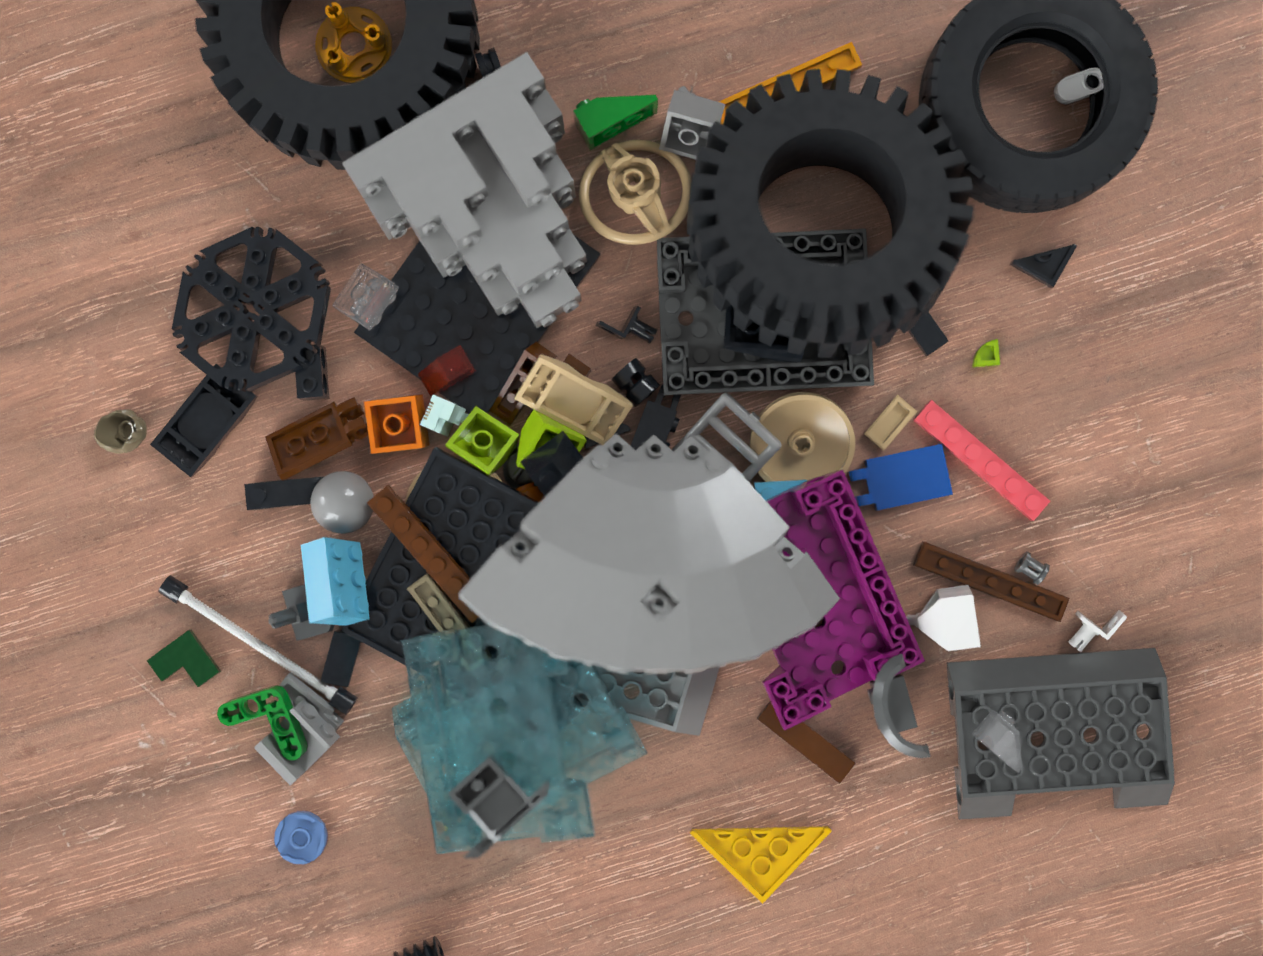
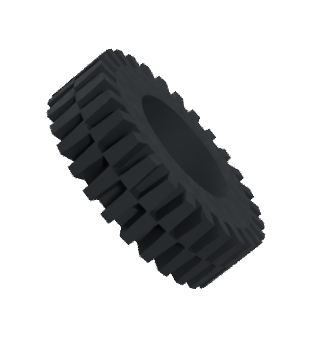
M196 0L207 16L195 18L196 32L207 45L199 49L203 62L214 74L210 78L217 90L227 99L228 104L267 143L270 141L282 153L292 158L295 153L298 154L310 165L321 167L322 160H327L337 170H345L342 164L344 161L466 89L465 78L474 79L477 64L474 50L480 49V36L476 21L479 20L474 0H405V29L400 44L393 56L373 75L359 82L342 86H325L310 83L295 76L286 69L280 51V29L284 14L292 0Z
M820 69L806 71L800 91L796 90L790 73L777 77L771 97L762 84L751 89L746 107L735 100L726 110L724 124L722 125L715 121L708 132L706 147L701 146L696 157L695 171L692 174L687 235H690L689 253L691 261H699L698 279L703 289L714 285L713 303L720 312L730 305L735 307L733 324L743 332L754 321L760 325V342L771 346L777 333L790 337L788 352L798 355L802 354L808 342L818 343V357H832L840 343L846 344L849 356L860 354L871 338H873L879 348L890 343L898 328L904 334L913 328L921 314L924 313L926 315L934 306L948 283L966 248L970 236L966 232L973 220L974 206L966 205L973 191L971 177L959 178L966 162L961 149L946 153L952 137V133L947 126L943 124L927 133L933 111L924 103L916 108L908 117L903 114L909 92L899 86L895 88L886 103L878 101L877 95L881 78L868 75L860 94L849 92L851 71L837 69L830 90H823ZM809 166L839 168L864 180L880 196L891 220L892 240L876 254L854 263L830 265L813 262L794 254L772 235L762 217L758 199L773 181L790 171Z

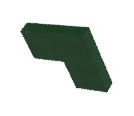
M192 629L186 631L147 660L161 682L184 667L197 687H200L221 672Z

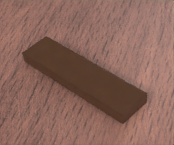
M771 701L757 717L761 723L839 784L856 764L804 722L783 730Z

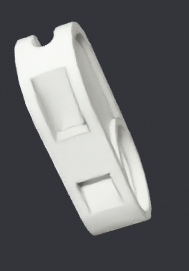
M1089 68L1061 79L1054 88L1056 100L1062 104H1071L1090 97L1089 95L1099 93L1104 88L1100 69ZM1088 75H1094L1098 78L1099 86L1097 88H1091L1087 85L1086 78Z

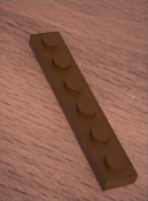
M390 485L385 486L367 504L470 622L473 623L480 616L459 598L460 592L470 582L471 578Z

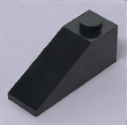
M323 477L244 484L247 510L310 504L314 487Z

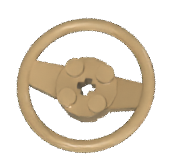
M628 140L614 143L612 146L602 150L587 166L579 186V202L585 219L600 235L622 244H645L668 235L682 222L689 207L692 179L682 159L675 153L660 150L659 143L647 140ZM643 150L656 153L667 159L679 173L682 182V198L677 211L669 221L660 201L661 182L656 165L649 158H646V160L637 158L634 155H630L627 151ZM603 163H605L609 171L607 185L612 201L619 208L623 209L625 213H635L648 232L626 234L615 231L604 225L593 212L589 199L590 184L596 171ZM635 181L637 185H630V183Z

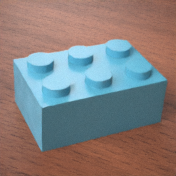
M323 537L302 544L301 553L309 623L347 626L370 619L361 543Z

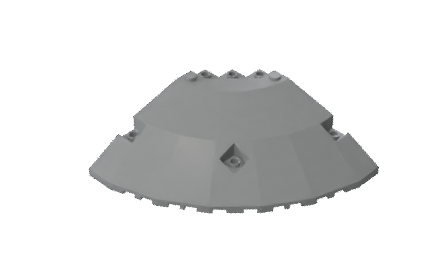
M617 434L610 438L603 446L599 444L567 474L521 522L520 531L503 547L500 546L459 594V598L488 625L507 635L511 633L524 640L525 644L531 647L534 645L548 652V655L553 658L569 661V659L585 662V665L591 666V664L607 667V670L619 673H628V671H645V673L685 671V674L705 671L706 668L714 666L723 667L732 662L740 661L742 663L755 660L773 648L776 649L784 642L813 629L840 599L807 552L803 554L785 538L789 526L735 466L714 448L708 451L690 436L673 452L653 435L641 447L635 450ZM522 546L525 550L520 552L515 547ZM782 551H786L790 557L784 556ZM654 602H660L663 607L657 608Z

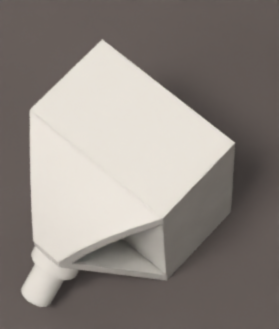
M969 585L937 589L921 613L906 616L909 625H915L947 651L981 647L974 599Z

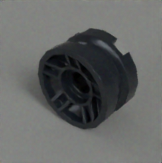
M494 47L488 49L487 53L482 54L479 52L475 54L483 78L501 68Z

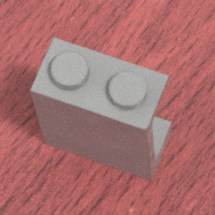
M302 700L290 710L299 721L307 741L308 748L304 755L297 760L291 761L286 759L279 749L273 731L254 747L290 786L340 738L335 728L327 723L317 713L316 708L305 700ZM287 718L280 723L281 727L289 729L290 723ZM291 732L290 734L286 735V738L290 735L293 736V733ZM290 745L291 749H298L297 745Z

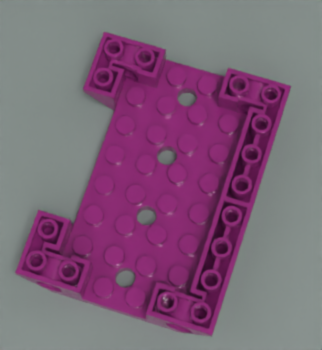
M843 470L810 479L765 500L789 526L785 538L803 554L806 552L809 554L840 598L823 617V622L819 627H814L806 633L784 642L780 647L772 649L779 666L762 683L783 730H787L831 708L832 706L829 701L871 680L875 681L882 666L896 655L902 653L906 665L896 675L925 662ZM782 551L784 556L790 557L786 551ZM841 660L843 663L842 671L838 674H833L831 671L832 664L835 661Z

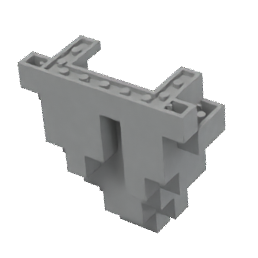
M527 52L342 163L388 240L402 237L406 234L407 229L411 227L443 278L448 275L451 277L458 274L464 265L468 267L498 316L502 313L507 315L517 309V304L521 302L537 328L542 325L547 327L557 320L556 316L564 311L570 313L579 306L581 294L568 276V273L574 274L580 271L585 266L584 263L587 262V257L569 229L568 219L561 210L569 206L576 197L574 180L558 157L555 143L565 134L563 114L546 90L544 77Z

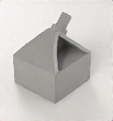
M685 86L680 87L678 91L674 90L667 111L659 149L696 159L700 147H706L708 132L715 121L721 122L725 104L696 96L694 93H690Z

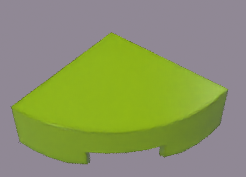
M998 339L983 344L977 350L973 358L972 368L1000 365Z

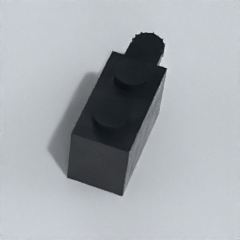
M663 384L661 385L655 403L647 401L631 443L632 448L637 450L653 435L667 447L670 446L671 443L666 442L669 432L675 433L680 419L675 416L681 395L673 396L670 408L662 406L660 404L665 395Z

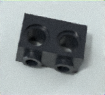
M313 344L318 351L317 353L311 350H307L304 353V358L309 361L308 364L297 360L298 364L304 367L295 372L297 399L303 401L330 399L326 347L322 345L319 347Z

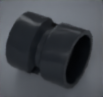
M637 358L624 366L611 379L621 391H627L626 397L635 407L647 399L660 386L651 374H645L646 368ZM633 377L635 380H638V382L635 384H633L631 380Z

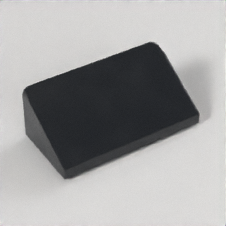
M340 630L334 631L321 682L349 687L361 641Z

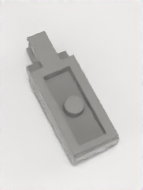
M291 672L279 685L286 689L293 707L302 700H305L316 708L317 713L327 723L331 724L335 731L344 722L326 700Z

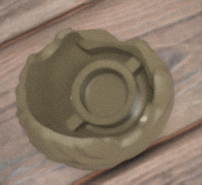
M130 409L116 410L102 416L94 429V439L101 448L117 454L133 451L146 438L147 434L146 422Z

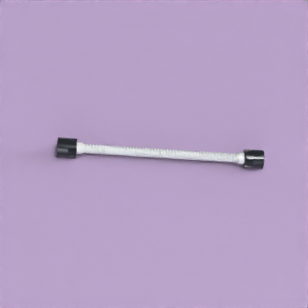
M172 575L168 576L162 583L158 591L160 594L176 604L179 601L183 604H188V606L199 611V613H202L211 621L213 620V622H216L225 630L227 629L228 632L230 631L239 639L241 638L243 642H246L252 648L255 647V650L260 651L266 657L269 656V659L275 663L277 662V664H280L289 672L291 671V673H294L303 681L305 680L306 683L308 682L316 690L319 689V692L322 691L326 695L325 697L330 700L329 704L343 714L347 715L356 703L358 697L341 686L337 689L334 686L326 685V683L321 682L320 679L314 675L312 676L311 673L309 674L307 670H304L295 662L290 661V659H287L278 651L276 652V650H273L264 642L262 643L261 640L259 641V639H256L247 631L245 632L243 628L226 619L217 611L212 610V608H209L200 600L198 601L197 598L195 599L192 593L187 591L189 587Z

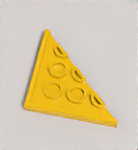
M828 826L692 829L690 834L763 904L832 830Z

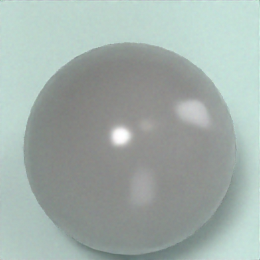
M337 471L324 476L316 484L311 494V510L316 521L326 530L338 534L351 533L363 527L370 519L373 510L367 502L374 495L369 484L361 476L348 471Z

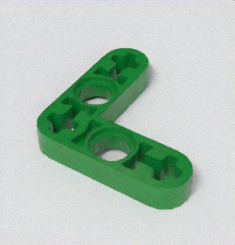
M274 685L231 699L218 708V719L226 726H233L266 715L279 749L288 760H297L307 751L308 745L299 721L290 712L293 705L286 689L282 686ZM271 696L279 698V701L274 700L266 704V699ZM249 699L254 700L257 703V712H253L249 709ZM238 708L240 709V712H238L234 716L229 715L227 712L228 710L233 711ZM283 716L288 719L290 723L289 729L281 727L279 723L280 717ZM291 732L293 733V736L290 735L286 738V735L290 734ZM290 745H297L298 749H291Z

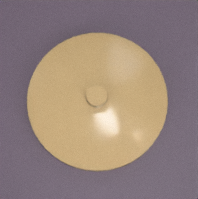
M810 392L791 393L774 400L759 414L761 418L759 422L781 442V448L758 471L765 482L803 479L808 481L838 470H843L844 473L847 472L855 453V434L846 413L831 399ZM751 430L750 448L760 455L768 444Z

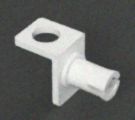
M1118 610L1101 629L1077 611L1075 614L1082 620L1081 623L1083 625L1068 642L1074 648L1076 647L1078 651L1082 652L1095 635L1099 636L1100 634L1108 640L1125 621L1127 616Z

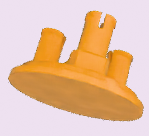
M332 2L331 7L329 4L325 7V13L328 17L322 22L316 35L315 50L317 58L324 70L332 77L348 83L359 82L373 75L389 61L392 51L390 31L383 19L373 11L355 6L341 8L339 3ZM362 17H368L373 22L367 23L364 20H362ZM351 32L359 33L365 38V48L354 56L347 55L341 48L343 37ZM324 38L328 41L327 49L323 50ZM370 64L373 65V66H372L371 68H369L368 70L362 72V69H363L365 66L370 65Z

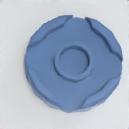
M297 811L289 814L279 823L275 831L274 843L284 860L292 864L304 865L314 861L323 853L327 845L328 832L325 823L319 816L309 811Z

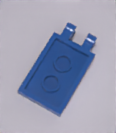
M942 444L864 460L866 468L848 471L850 482L866 479L869 494L855 496L858 506L874 503L875 511L953 495Z

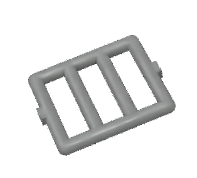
M723 393L672 451L674 452L690 436L710 451L714 447L700 435L710 424L751 462V465L741 473L749 482L781 448V442L759 422L761 418L754 412L750 414L730 394ZM725 406L768 444L760 455L754 452L717 417Z

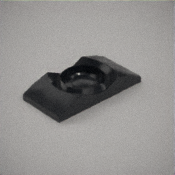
M218 364L214 365V367L217 369L222 368ZM206 375L150 445L189 477H193L212 458L227 435L243 420L258 396L252 391L242 392L238 390L239 381L234 384V389L231 391L222 388Z

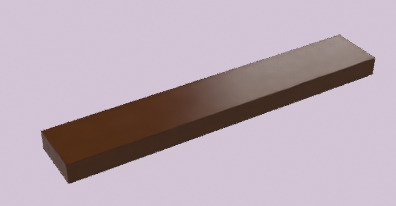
M924 541L921 543L913 566L962 585H969L972 589L1057 622H1061L1070 599Z

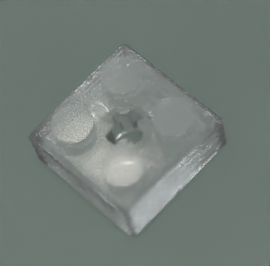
M360 264L334 301L333 307L363 327L371 330L381 321L382 314L387 306L395 300L399 286L364 264Z

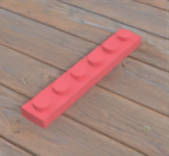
M930 400L914 418V422L1029 520L1034 521L1050 503L1049 499L934 401Z

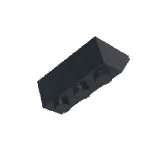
M562 431L520 462L530 478L546 497L583 457L565 432Z

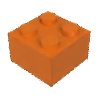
M423 394L364 402L371 454L430 446L428 429L420 425L425 415Z

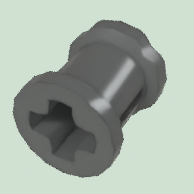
M1026 551L1018 560L1014 571L1017 573L1022 572L1032 578L1033 583L1038 585L1048 574L1050 565L1040 563L1031 557V553Z

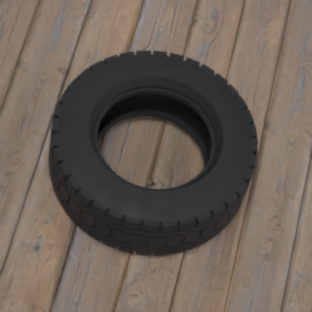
M972 0L958 12L946 27L928 57L921 78L918 103L919 106L924 103L933 111L927 133L945 124L952 133L946 153L959 149L962 150L966 162L959 178L971 177L973 186L971 198L980 203L984 202V205L1014 213H1041L1061 209L1081 201L1110 182L1137 154L1150 131L1154 119L1153 115L1156 111L1158 97H1155L1158 94V77H1154L1157 75L1155 60L1150 58L1153 53L1148 40H1143L1146 37L1138 23H1132L1135 20L1125 8L1120 9L1122 5L1118 1ZM1037 43L1062 52L1073 61L1080 72L1089 68H1099L1104 88L1097 94L1089 95V117L1078 141L1061 150L1035 152L1019 148L1001 137L987 120L979 96L980 76L986 59L998 50L1010 45ZM1094 75L1087 76V85L1091 88H1097L1099 86L1098 78Z

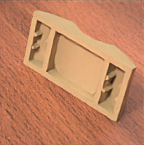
M541 354L514 397L515 400L601 445H604L614 436L633 406V403L608 385L583 376L567 363Z

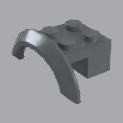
M901 653L889 659L882 666L875 681H869L871 689H867L869 700L873 705L875 722L878 730L881 731L889 744L899 752L915 758L931 757L928 744H914L905 740L899 734V732L918 727L904 676L901 674L896 675L906 667Z
M493 755L483 761L448 793L449 797L465 815L469 814L487 835L464 857L471 859L479 858L548 796L549 782L546 781L529 797Z

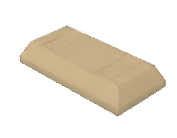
M897 395L864 435L884 451L917 411Z

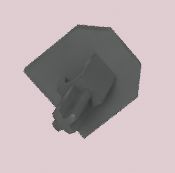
M305 584L282 591L287 609L271 613L268 620L269 625L274 629L292 624L297 641L330 632L335 626L309 623Z

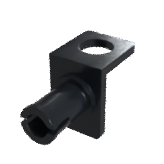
M635 306L632 309L621 331L602 321L596 323L597 327L619 339H625L627 334L632 333L649 344L654 339L653 335H656L658 330L638 319L637 315L641 309L639 306Z

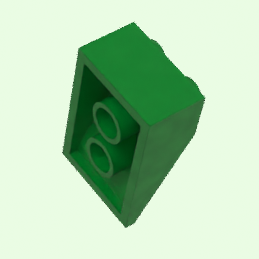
M656 95L597 97L591 101L590 99H585L576 105L577 109L573 110L575 125L591 151L657 114L658 98Z

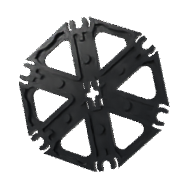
M257 226L256 228L250 227L199 251L205 255V259L200 255L195 254L194 256L199 261L197 268L193 269L188 265L186 266L187 271L192 276H189L184 271L182 273L172 324L174 332L172 334L178 339L184 337V341L176 346L182 350L179 353L224 389L233 391L234 384L239 381L238 390L242 392H251L303 369L304 367L299 365L297 360L308 364L309 361L304 358V353L307 350H311L314 353L318 352L311 345V342H314L319 347L321 346L331 288L329 287L330 282L326 278L318 281V277L326 271L321 267L323 266L321 263L277 229L275 231L273 228H269L267 235L263 237L264 230ZM245 244L247 246V255L242 281L239 283L216 264V258L219 254L231 248ZM277 248H284L300 261V270L270 284ZM196 285L202 286L224 304L195 319L187 318L186 312L190 292ZM311 297L314 300L310 326L305 331L298 330L278 314V312ZM243 302H245L248 305H252L255 311L260 315L258 316L255 313L249 312V310L243 304ZM231 334L226 363L222 368H215L200 356L198 351L200 347ZM263 335L283 352L284 358L281 363L262 372L254 373L260 336Z

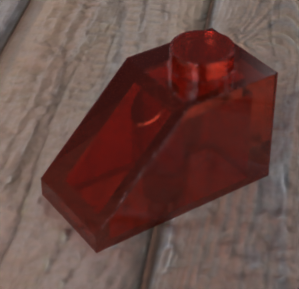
M459 345L435 359L418 375L432 397V395H436L476 372V369L464 348Z

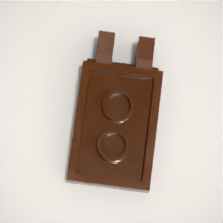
M355 397L339 405L332 402L265 436L278 477L282 481L352 446V443L356 442L355 439L361 440L368 436L367 423H365L362 417L364 411L362 406L357 403Z

